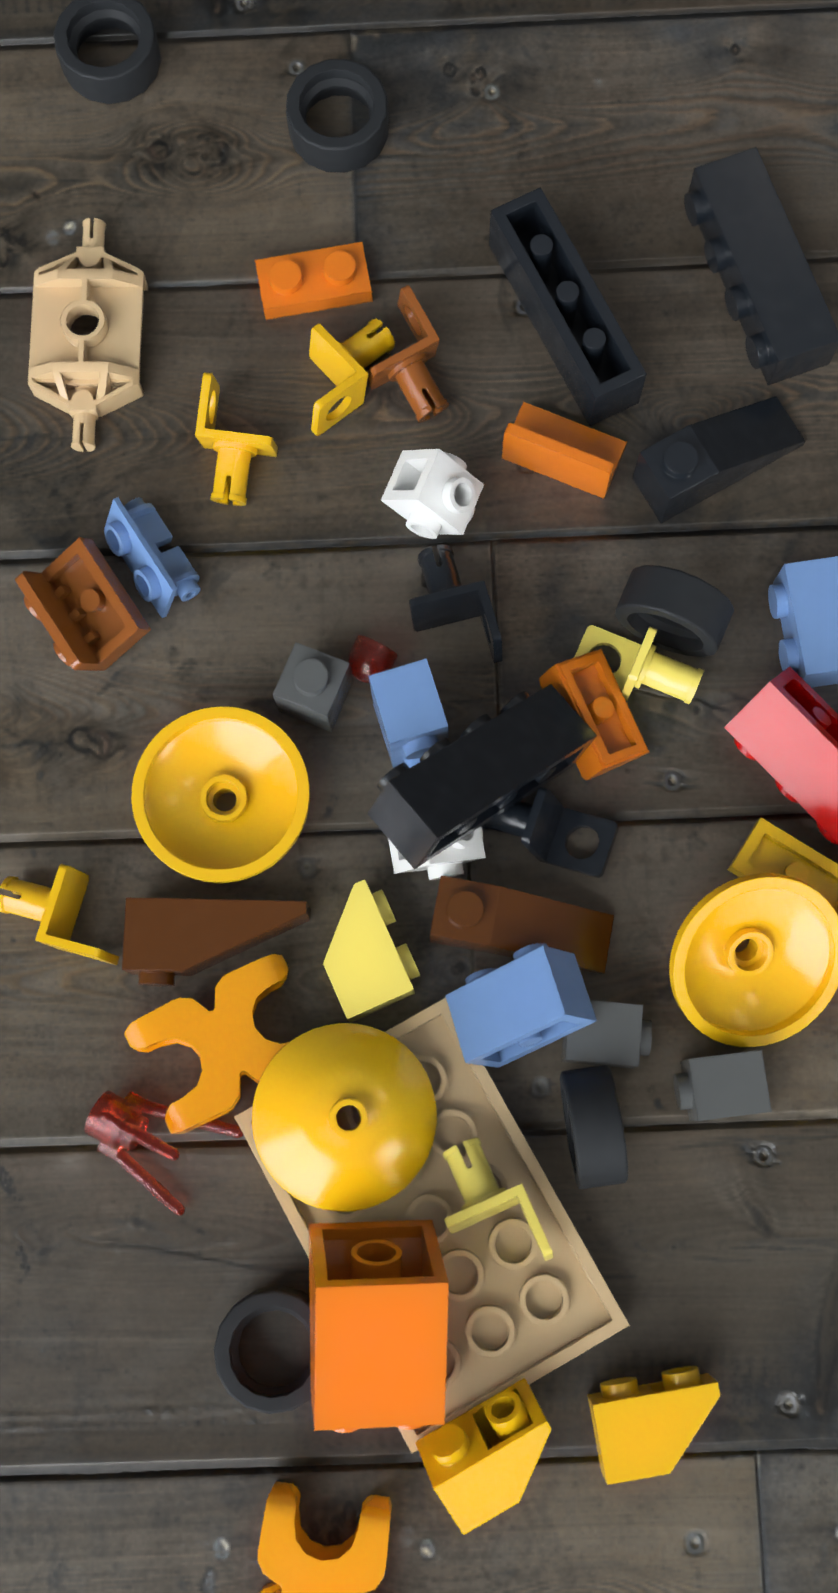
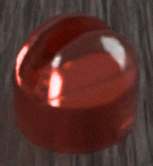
M357 635L349 651L348 663H350L352 675L361 682L370 683L369 675L392 669L398 655L390 648L371 638Z

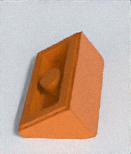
M602 649L554 664L539 678L542 689L552 684L597 735L576 761V765L584 780L595 778L649 753Z

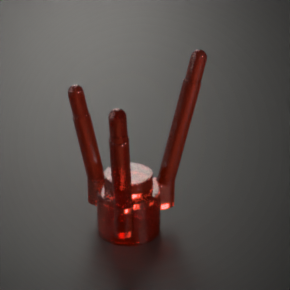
M106 1091L97 1100L88 1115L84 1127L85 1134L100 1141L97 1151L115 1160L175 1215H183L185 1213L184 1205L123 1150L125 1148L132 1151L138 1144H141L171 1161L177 1160L180 1156L179 1150L147 1132L149 1119L142 1115L145 1113L165 1119L166 1111L170 1106L149 1101L132 1091L125 1098L112 1091ZM218 1119L198 1127L236 1138L243 1136L239 1126Z

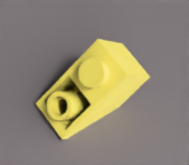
M365 879L353 885L323 962L345 1016L350 1023L415 994L410 980L420 976L407 944L405 943L395 948L386 926L396 922V919L383 890L381 889L371 894Z

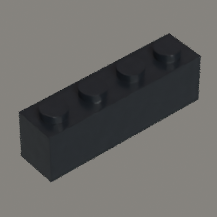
M757 147L694 168L689 191L684 196L685 211L691 225H699L705 239L704 252L707 264L713 273L719 272L726 288L725 303L727 310L734 321L740 320L746 334L745 347L747 356L753 368L761 369L769 386L829 365L838 348V330Z
M537 188L492 209L490 212L489 247L589 426L638 404L647 373L542 188Z
M552 684L532 696H529L526 691L519 693L502 708L499 713L500 715L493 719L488 714L480 716L463 731L458 740L451 743L448 738L441 739L423 754L419 763L411 768L406 763H401L390 770L379 781L377 787L381 793L367 814L414 870L539 789V787L544 786L570 769L597 737L595 732Z

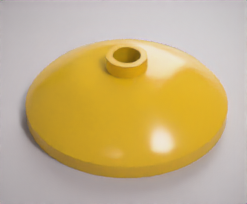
M203 708L172 721L148 744L140 757L133 777L132 810L137 828L150 850L168 867L184 876L203 882H236L251 878L269 869L280 861L295 844L305 825L309 811V777L305 763L294 742L279 726L269 719L241 708ZM224 793H232L236 796V804L229 811L218 810L216 806L217 799Z
M750 874L728 881L717 887L700 900L690 911L673 942L669 963V976L673 995L679 1008L687 1019L704 1035L731 1046H765L777 1043L798 1033L815 1020L825 1009L838 987V915L834 908L818 891L805 882L782 874ZM749 939V943L743 951L735 952L737 946L743 940Z
M337 1023L325 1025L307 1031L291 1040L267 1065L260 1078L253 1100V1136L258 1153L268 1172L285 1191L295 1198L316 1208L343 1212L367 1209L397 1195L409 1185L423 1167L432 1148L436 1132L437 1108L435 1095L428 1075L419 1060L403 1043L393 1036L376 1028L361 1024ZM346 1105L354 1106L359 1112V1122L350 1130L341 1129L336 1121L338 1111Z

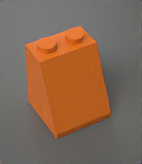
M433 1219L309 1224L310 1365L314 1431L333 1430L340 1433H349L360 1428L397 1427L413 1430L424 1425L445 1424L449 1281Z

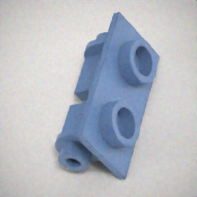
M118 497L114 498L104 527L107 544L116 556H122L130 568L140 596L145 601L152 602L161 618H164L169 612L174 597L179 596L182 601H188L201 591L197 584L200 576L179 546L162 553L159 551V547L171 543L173 536L156 512L153 504L145 503L142 498H135L124 506Z

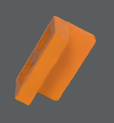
M523 402L514 424L508 423L504 432L501 459L604 499L624 454L627 442Z

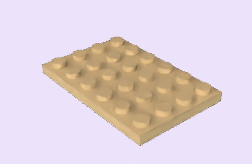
M444 998L385 1031V1033L403 1043L419 1060L431 1082L437 1108L436 1132L428 1158L409 1185L389 1200L367 1209L343 1212L316 1208L300 1201L285 1191L274 1180L263 1164L253 1136L252 1107L234 1116L308 1258L309 1224L433 1219L449 1281L445 1395L446 1424L523 1378H526L528 1384L533 1383L630 1325L485 1066L465 1063L447 999ZM352 1105L340 1108L336 1116L338 1126L343 1130L353 1129L359 1122L358 1110ZM478 1137L499 1188H506L508 1190L521 1183L523 1184L554 1258L547 1261L544 1260L520 1204L451 1234L444 1219L461 1211V1207L465 1205V1202L448 1162L442 1154L447 1149L457 1145L466 1167L471 1168L472 1163L463 1145V1141ZM445 1424L424 1425L413 1430L398 1429L411 1453H414L418 1450L415 1444L417 1440Z

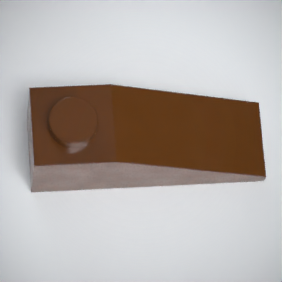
M441 876L430 931V943L512 958L516 951L525 946L545 943L548 947L574 953L580 970L605 974L614 915L502 886Z
M126 897L122 970L132 975H139V985L175 986V976H193L310 921L311 908L306 901Z

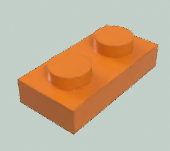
M363 242L255 260L266 320L373 302Z

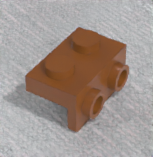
M79 537L41 573L23 571L15 578L16 583L25 595L24 603L27 609L43 623L54 640L53 647L57 656L74 670L105 671L151 630L92 539Z

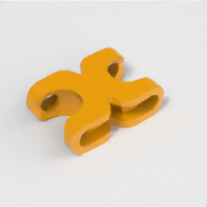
M271 954L224 975L215 987V1009L213 1011H208L192 998H177L140 1017L127 1027L124 1036L129 1046L139 1052L149 1053L160 1047L178 1043L192 1048L200 1057L202 1072L197 1086L183 1098L173 1102L166 1111L165 1122L171 1134H184L234 1110L241 1099V1077L247 1075L258 1084L273 1057L289 1043L279 1044L265 1039L255 1028L253 1020L257 1004L271 992L282 987L287 980L289 967L282 955Z
M275 1481L267 1497L258 1547V1563L262 1573L274 1582L266 1584L259 1593H367L375 1590L384 1578L392 1510L390 1497L379 1495L367 1496L362 1503L360 1519L355 1533L342 1544L324 1546L311 1540L301 1526V1493L298 1487L292 1483Z

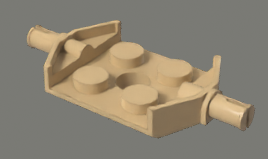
M90 218L83 220L82 247H76V252L41 266L34 272L28 386L35 397L71 415L73 418L71 448L80 452H84V447L87 452L95 450V425L99 417L143 397L144 392L140 384L143 294L144 290H148V284L144 272L139 268L106 253L104 249L106 223L98 218H94V226ZM92 315L99 319L96 329L87 335H76L71 332L73 322L81 316Z

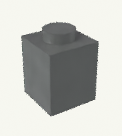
M295 642L273 693L279 712L332 733L354 682L350 663Z
M590 1000L597 1021L563 1037L561 1062L600 1066L608 1065L621 1068L639 1067L640 1056H649L652 1042V1021L642 1019L643 1005Z
M762 1050L680 1061L682 1073H677L673 1076L678 1109L688 1110L689 1121H704L772 1112Z

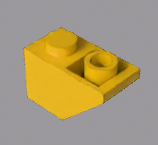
M698 1366L677 1367L661 1372L663 1381L638 1385L636 1377L616 1378L600 1383L601 1392L587 1395L600 1468L607 1485L671 1474L721 1396L718 1382L709 1373L700 1374Z
M526 1378L519 1380L415 1442L433 1489L463 1535L520 1502L552 1430Z

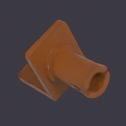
M406 285L400 289L398 307L418 342L371 367L368 384L373 390L389 381H397L412 407L418 423H422L430 419L429 414L431 412L436 416L449 406V403L444 399L425 365L429 359L435 357L440 338L411 287Z

